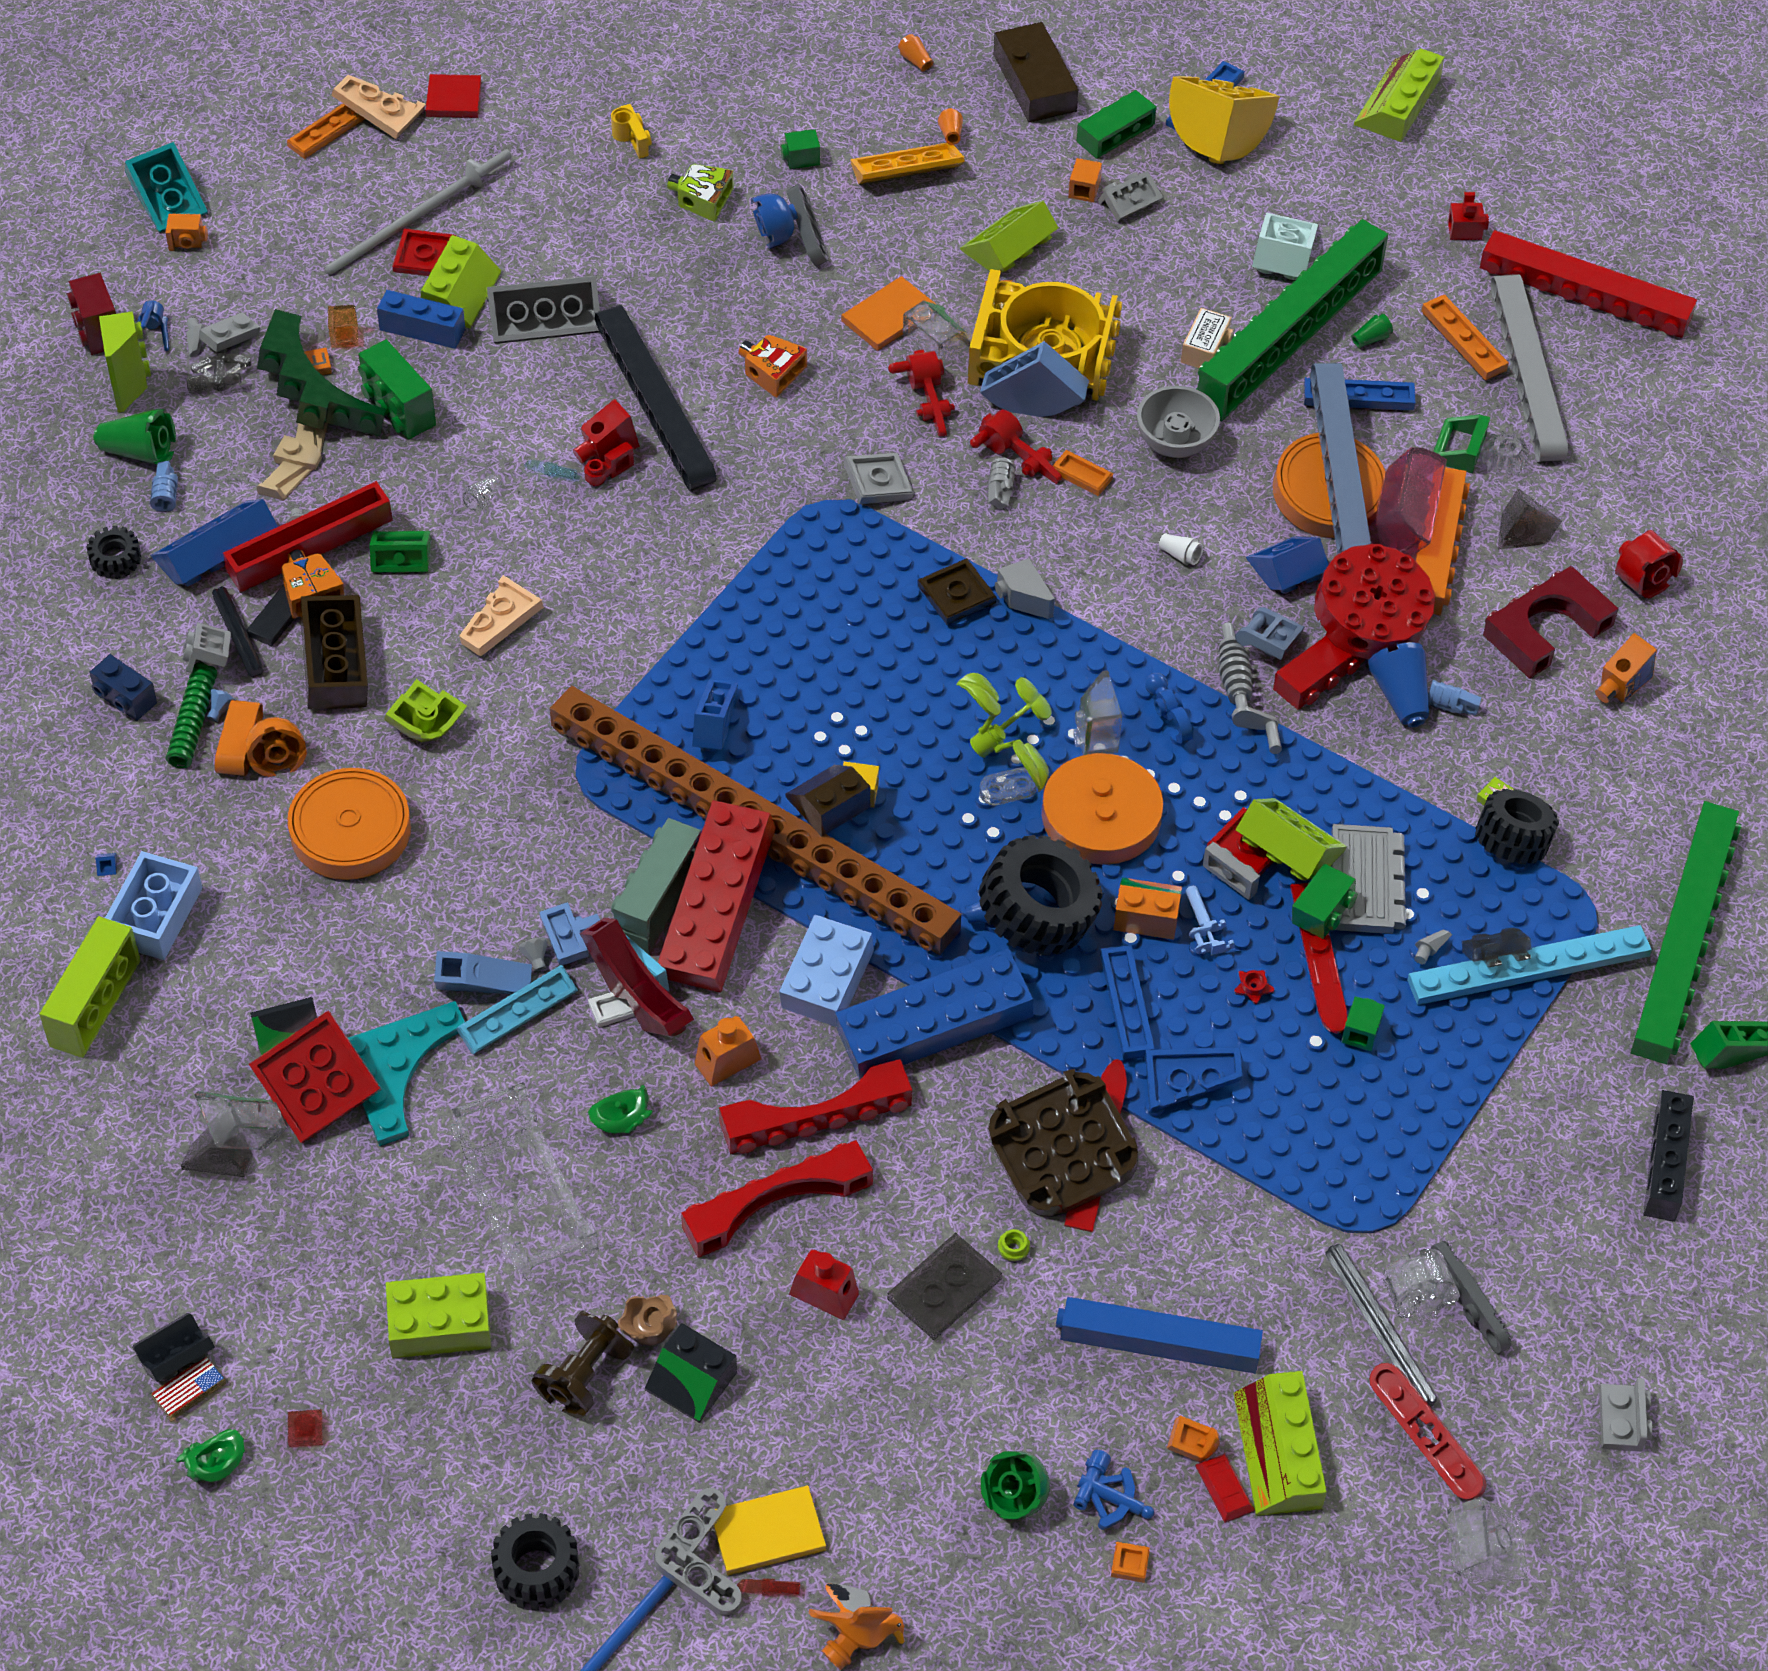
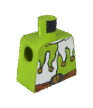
M693 164L689 167L684 177L671 174L668 179L667 188L678 192L679 207L715 222L734 189L733 170Z

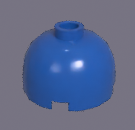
M773 193L761 194L751 198V204L756 203L757 209L753 211L759 232L761 236H768L770 241L766 245L767 248L771 249L787 242L795 228L794 220L798 219L793 203L788 205L783 197Z

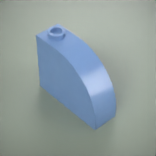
M1043 341L987 371L984 375L980 393L996 406L1009 412L1044 417L1055 415L1073 406L1080 405L1086 398L1089 380Z

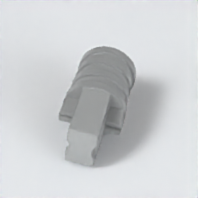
M997 458L992 461L988 482V502L1000 510L1008 506L1013 491L1016 471L1015 463L1007 458Z

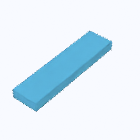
M560 965L461 1024L456 1030L474 1055L575 994L578 989L564 967Z

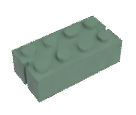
M671 818L666 820L662 828H657L649 850L643 851L639 860V867L635 873L631 872L625 883V890L621 896L617 895L611 907L614 919L618 920L625 935L648 955L676 910L701 836L700 829Z

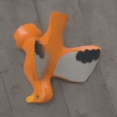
M827 1583L825 1589L840 1608V1612L834 1613L809 1609L811 1617L831 1623L840 1633L834 1641H827V1645L821 1650L839 1670H842L846 1665H850L851 1655L857 1648L874 1649L890 1634L895 1636L899 1644L905 1642L902 1617L892 1613L891 1607L872 1606L868 1591L841 1584Z

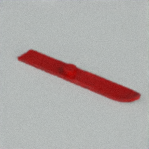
M1309 883L1290 885L1294 903ZM1299 927L1321 1022L1328 1031L1335 1034L1342 1033L1347 1021V1009L1330 935L1328 933L1322 939Z
M1115 1059L1106 1067L1101 1075V1079L1106 1084V1090L1119 1114H1121L1127 1078L1122 1061ZM1101 1196L1067 1212L1064 1226L1093 1232Z

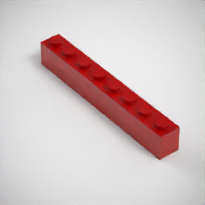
M1496 230L1493 231L1483 250L1479 267L1491 274L1500 276L1520 274L1523 284L1683 338L1689 326L1697 303V299Z

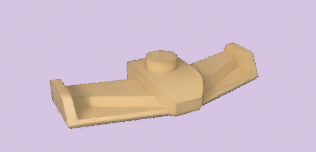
M325 423L324 429L298 424L296 438L284 435L273 454L274 462L280 465L263 483L257 486L258 494L285 500L312 470L317 468L322 459L321 452L328 423Z

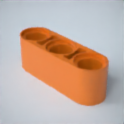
M231 700L216 750L214 762L216 773L247 776L250 762L246 755V739L250 730L263 720L262 703Z

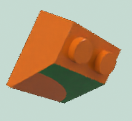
M1122 877L1113 930L1174 940L1182 887Z

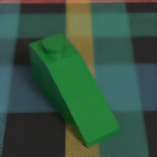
M1711 1021L1690 1045L1696 1054L1697 1060L1704 1069H1726L1768 1055V1021Z

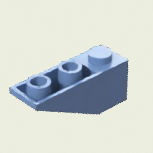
M437 951L434 983L437 990L513 994L531 983L532 964L470 953Z

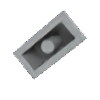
M1029 558L998 569L995 589L998 596L1004 598L1010 608L1047 619L1053 617L1055 598Z

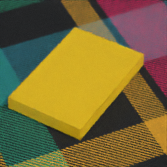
M808 1485L725 1506L722 1516L713 1527L727 1576L826 1551L825 1540Z

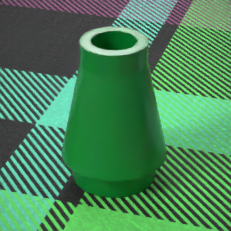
M1385 314L1374 315L1357 332L1352 334L1351 338L1353 343L1360 349L1366 345L1388 339L1389 334L1393 333V326Z

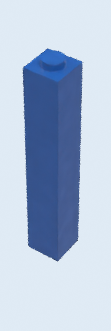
M1067 1297L1065 1309H1058L1056 1328H1062L1060 1340L1254 1374L1257 1371L1263 1330L1073 1297Z

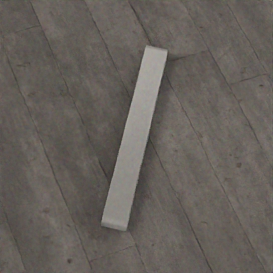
M1520 274L1493 276L1491 279V294L1537 462L1566 460L1568 456V443L1522 277Z

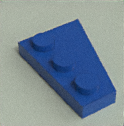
M1240 1047L1152 1049L1145 1051L1149 1113L1242 1080Z

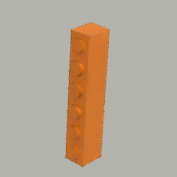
M1433 465L1416 562L1429 576L1435 592L1433 614L1441 615L1443 605L1449 606L1452 589L1446 587L1447 584H1453L1455 567H1450V564L1457 561L1459 546H1455L1454 541L1460 542L1463 525L1458 524V520H1464L1466 504L1461 503L1462 499L1467 500L1470 483L1465 482L1467 471Z

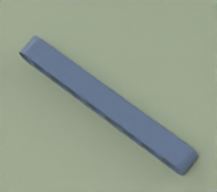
M1313 363L1310 373L1311 387L1338 555L1350 547L1371 544L1343 367L1341 363Z

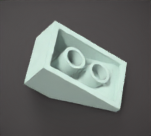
M1266 213L1252 267L1265 274L1276 272L1283 274L1288 279L1297 280L1299 274L1303 270H1307L1318 224Z

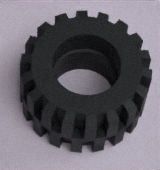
M1502 789V791H1494L1492 795L1490 794L1487 797L1475 828V834L1479 838V843L1496 857L1511 863L1526 864L1528 862L1533 864L1537 863V860H1543L1545 855H1547L1558 828L1559 820L1557 819V813L1540 797L1517 789Z
M532 1513L525 1514V1520L520 1521L518 1517L512 1519V1526L510 1528L504 1525L500 1529L501 1537H495L493 1541L494 1549L491 1550L492 1567L497 1588L500 1593L504 1592L505 1599L510 1603L516 1599L517 1607L524 1609L526 1603L531 1605V1610H539V1604L545 1603L546 1609L553 1607L554 1599L557 1598L559 1602L566 1599L565 1590L570 1593L575 1587L574 1580H578L579 1558L575 1537L571 1536V1530L567 1525L561 1527V1522L556 1517H553L551 1521L548 1520L547 1514L540 1513L539 1518H533ZM534 1550L548 1552L555 1558L549 1567L539 1572H527L516 1565L517 1561L524 1554Z

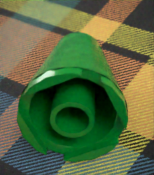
M154 409L100 423L94 431L93 440L101 451L158 465L159 462H170L173 457L174 451L169 450L171 442H176L175 425L172 416L169 413H164V409Z

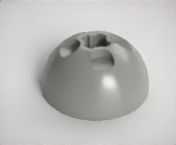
M1166 386L1152 391L1143 398L1137 410V423L1143 439L1154 451L1167 457L1185 458L1201 452L1212 442L1219 428L1220 413L1213 400L1203 392L1186 386Z

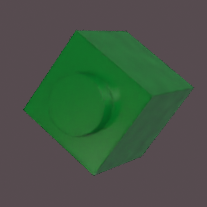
M816 129L784 133L785 144H781L780 149L782 160H787L789 169L820 165V144Z
M1355 996L1345 1024L1341 1043L1372 1051L1385 1005L1369 998L1363 999Z

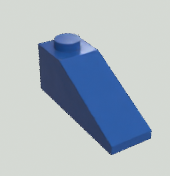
M709 679L694 715L692 746L700 747L705 751L722 750L727 738L738 690V682Z

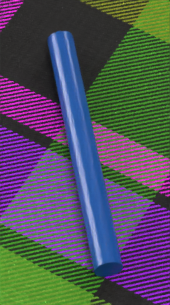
M663 1576L580 1671H599L675 1583Z

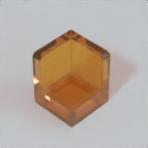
M355 305L328 306V329L331 348L359 346L358 320Z

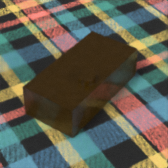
M1043 22L994 32L993 55L1028 123L1077 112L1079 89Z
M360 595L301 596L300 623L308 710L367 707L368 679Z

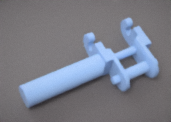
M1188 887L1186 894L1200 926L1193 928L1189 932L1190 938H1195L1198 944L1195 948L1196 953L1205 954L1211 952V955L1233 949L1235 946L1233 940L1228 941V945H1226L1225 941L1219 942L1214 940L1211 933L1225 928V920H1220V924H1217L1216 920L1211 921L1197 887ZM1208 936L1210 942L1204 943L1202 937Z

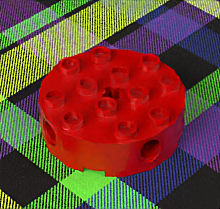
M1381 544L1353 546L1336 555L1324 571L1322 581L1316 590L1314 611L1317 620H1320L1321 625L1327 631L1326 636L1335 646L1355 657L1370 659L1382 649L1388 648V651L1391 652L1398 650L1397 644L1418 643L1434 613L1435 592L1427 573L1410 555Z

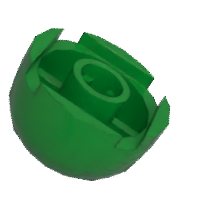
M1004 1451L991 1458L989 1461L991 1463L981 1476V1494L986 1506L1001 1515L999 1517L1003 1519H1024L1037 1513L1046 1503L1050 1492V1478L1042 1462L1037 1457L1023 1451Z

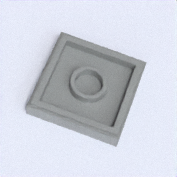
M898 453L845 456L843 464L859 504L906 501L913 498L914 492Z

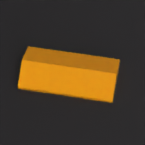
M941 143L850 159L858 184L960 167L965 160L964 156L954 145Z

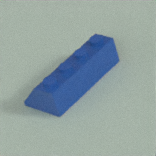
M264 499L248 500L150 556L175 584L185 583L186 586H190L202 579L200 574L210 570L212 573L225 566L223 552L279 526Z

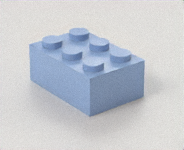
M141 851L105 918L132 927L139 953L165 960L202 890L198 867Z
M814 915L780 988L781 1007L837 1027L835 1012L849 1007L874 952L872 933Z

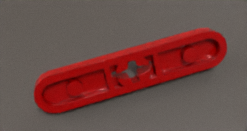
M1381 1363L1375 1366L1369 1377L1370 1386L1449 1488L1459 1498L1467 1501L1480 1498L1487 1486L1484 1474L1425 1399L1397 1366L1390 1363ZM1418 1418L1428 1426L1434 1424L1435 1427L1432 1429V1434L1439 1441L1437 1445L1426 1436L1421 1438L1424 1431L1417 1421Z

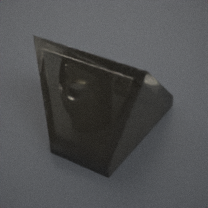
M1517 489L1502 512L1498 549L1547 544L1562 520L1522 490Z
M229 1106L190 1145L181 1164V1170L245 1177L253 1154Z

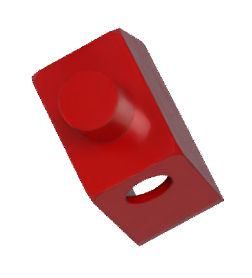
M616 399L612 400L581 426L584 442L574 448L573 453L580 463H584L593 456L595 459L604 462V455L610 449L618 447L626 441L633 447V450L640 447L631 416Z
M811 1249L795 1275L789 1295L839 1319L845 1320L859 1296L854 1271L849 1265L834 1259L828 1252H819Z

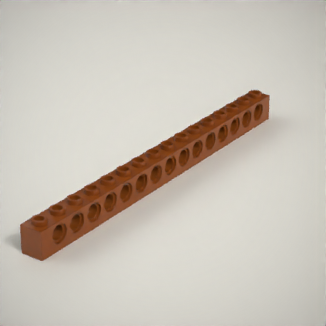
M571 685L550 707L551 726L558 733L566 734L573 738L583 748L595 751L605 761L617 764L629 775L639 777L654 790L666 793L676 803L688 806L704 819L707 818L712 800L769 812L776 828L767 854L774 861L786 864L798 875L806 876L816 882L823 890L831 891L840 896L847 904L857 906L867 912L872 919L882 921L891 926L896 933L902 936L906 935L916 941L923 949L931 950L941 955L961 931L962 913L827 834L821 837L810 824Z

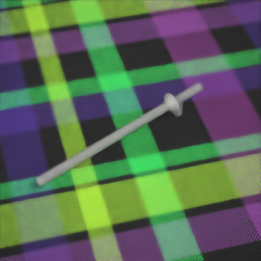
M505 149L483 164L473 159L467 160L465 176L325 267V272L333 275L469 185L481 188L483 185L481 178L511 159L510 151Z

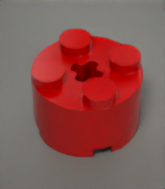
M1648 530L1633 541L1628 540L1621 545L1615 574L1639 595L1645 598H1652L1670 586L1667 581L1672 575L1677 578L1683 565V557L1653 530Z

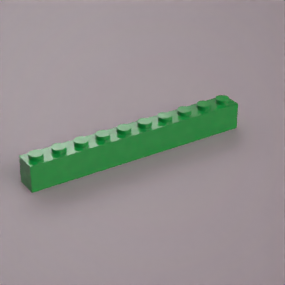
M1707 801L1703 803L1630 1054L1666 1065L1670 1054L1677 1055L1681 1042V1037L1676 1036L1677 1030H1684L1688 1013L1683 1012L1684 1005H1691L1695 989L1691 988L1690 984L1691 981H1698L1702 964H1698L1697 959L1698 957L1704 958L1709 941L1703 938L1705 933L1711 934L1716 918L1711 916L1710 913L1711 910L1717 911L1722 893L1717 892L1718 886L1724 888L1729 870L1723 869L1724 864L1731 863L1735 847L1730 846L1731 840L1737 841L1742 824L1736 823L1739 815L1738 810Z

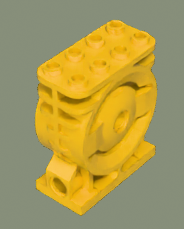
M990 269L969 347L968 384L978 386L980 378H984L987 371L1045 341L1089 380L1087 388L1093 389L1092 400L1098 401L1099 396H1104L1107 380L1103 378L1109 376L1112 360H1108V357L1114 356L1116 340L1112 339L1119 336L1121 321L1116 320V318L1121 316L1123 302L1118 301V295H1112L1110 306L1102 305V293L1096 292L1094 298L1081 288L1061 282H1041L1024 287L1020 283L1000 280L1001 271Z

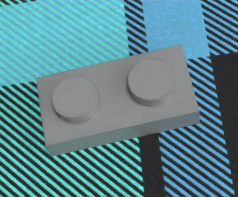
M242 312L200 329L199 339L215 352H219L257 336L260 326Z
M1212 842L1205 848L1203 867L1250 900L1257 893L1260 875L1251 866L1245 865L1236 859L1228 849L1221 848L1215 842Z

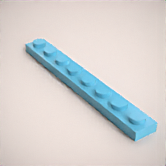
M1641 925L1413 972L1409 973L1407 981L1417 1005L1650 957L1652 949Z

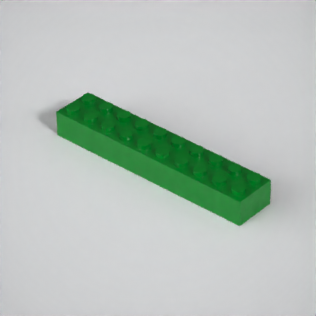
M1361 219L1355 226H1350L1345 235L1339 241H1334L1323 256L1319 255L1309 269L1303 270L1295 282L1287 285L1275 300L1268 302L1265 309L1258 316L1255 315L1251 318L1248 325L1242 331H1237L1226 346H1221L1210 361H1205L1200 366L1196 390L1203 392L1213 400L1219 410L1221 422L1382 271L1388 233L1364 219Z

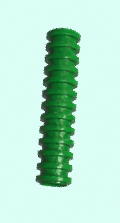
M202 662L195 663L192 673L189 675L179 715L176 719L165 757L168 764L176 768H188L192 764L194 751L197 747L196 744L198 743L209 705L211 690L218 674L215 667L208 666Z

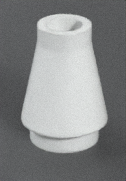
M1165 533L1159 541V549L1167 552L1185 565L1197 564L1203 552V545L1196 538L1174 536Z

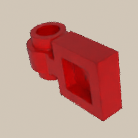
M626 441L618 447L610 449L604 455V462L599 459L589 460L584 467L585 480L592 486H600L608 476L613 479L634 466L633 447Z

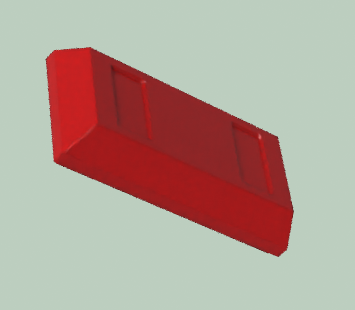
M1226 1453L1195 1465L1224 1523L1255 1511Z

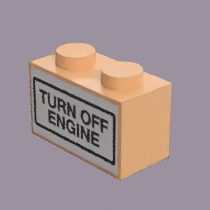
M1200 308L1183 343L1181 363L1200 368L1205 361H1210L1221 346L1227 345L1232 340L1234 329H1230L1232 317Z

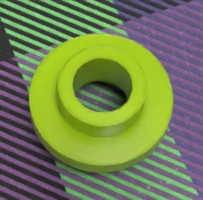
M1011 1229L1000 1236L998 1251L1003 1258L1009 1261H1019L1028 1255L1030 1241L1022 1231ZM1010 1244H1017L1020 1248L1011 1249L1008 1246Z

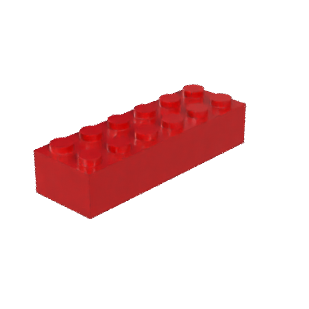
M712 800L658 963L666 969L668 980L722 992L776 828L769 812Z

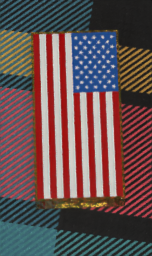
M206 1357L152 1392L151 1397L170 1422H172L224 1386L226 1380L210 1359Z

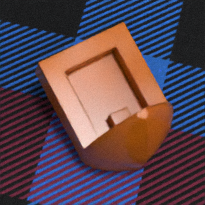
M1180 1415L1175 1418L1167 1449L1201 1462L1217 1451L1220 1445L1218 1431L1214 1427L1210 1428Z

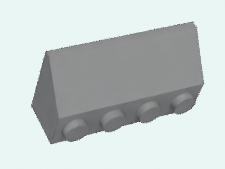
M596 276L486 287L494 342L598 331L594 313L600 311Z

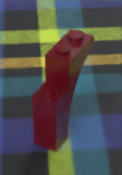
M604 917L579 933L609 990L615 997L627 1000L644 1031L674 1037L686 1030L685 1025L694 1020L689 1009L672 997L655 979L635 952L617 919Z

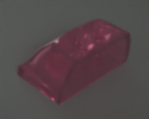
M1410 447L1388 466L1383 479L1376 513L1378 539L1381 545L1395 548L1412 557L1431 543L1447 459L1425 448Z

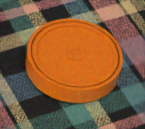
M1313 433L1297 439L1282 453L1273 478V495L1278 508L1292 524L1316 536L1335 538L1319 433ZM1354 439L1369 526L1375 521L1381 511L1387 494L1388 480L1384 466L1376 454L1366 445Z
M1106 753L1082 755L1061 765L1047 781L1042 804V821L1046 833L1051 837V840L1056 841L1059 839L1066 842L1065 846L1073 849V847L1080 852L1079 856L1083 860L1087 858L1092 864H1116L1133 859L1151 846L1160 830L1163 812V797L1160 787L1154 777L1144 767L1128 758Z
M341 768L315 777L299 790L292 800L288 811V829L295 854L312 871L333 879H359L386 869L403 853L411 834L409 807L402 790L385 775L363 768Z

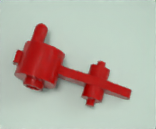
M924 349L914 351L913 355H907L906 361L891 363L888 366L890 373L907 372L911 388L913 390L923 388L928 403L920 404V409L916 410L917 417L921 416L923 421L933 419L938 436H947L943 417L951 416V411L955 410L954 403L950 404L948 399L938 401L934 386L941 384V375H944L942 359H938L935 351L924 352Z
M1002 409L994 415L989 413L982 419L979 433L970 440L972 448H978L984 444L996 454H1002L1008 448L1012 449L1024 460L1021 464L1024 475L1033 477L1039 472L1055 484L1062 480V475L1049 463L1052 461L1051 449L1040 447L1035 451L1020 440L1023 435V429L1019 420L1011 412Z

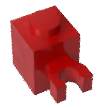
M1464 192L1463 203L1450 204L1447 219L1450 240H1482L1484 230H1488L1489 216L1484 214L1482 203H1474L1475 192Z

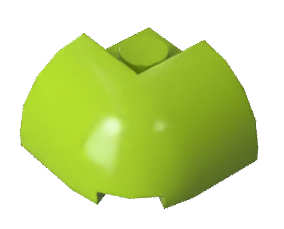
M416 679L404 695L401 694L388 710L384 721L408 737L420 742L436 741L451 729L466 710L467 705L444 690L438 694Z

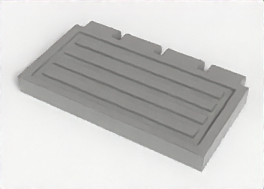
M1333 824L1331 836L1346 845L1347 848L1332 864V867L1355 878V892L1358 893L1355 904L1351 909L1346 908L1342 914L1340 924L1335 930L1393 934L1394 929H1404L1406 927V908L1404 906L1406 903L1404 835L1402 833H1393V828Z

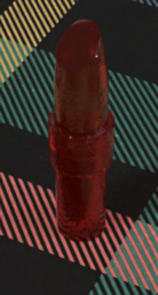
M763 1578L762 1580L742 1579L737 1586L740 1592L762 1594V1596H774V1594L800 1596L801 1582L775 1581V1579Z

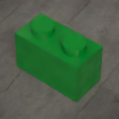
M1324 863L1292 905V924L1324 939L1330 930L1334 931L1338 927L1346 908L1351 909L1355 904L1358 893L1355 892L1356 879Z

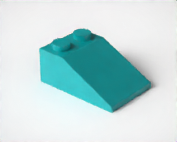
M174 142L125 161L126 176L158 232L166 230L169 214H201V216L208 214L206 206Z

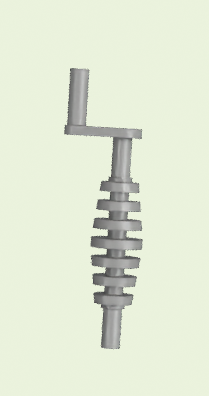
M1229 622L1222 625L1224 639L1219 644V673L1230 702L1236 704V709L1232 713V721L1237 727L1266 730L1270 752L1278 754L1282 750L1278 733V720L1272 715L1248 707L1247 702L1252 697L1251 664L1244 646L1238 644L1235 639L1233 624Z

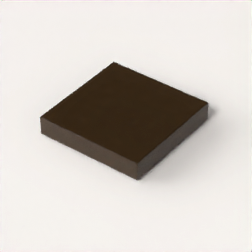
M968 558L918 579L919 589L946 625L996 603V595Z

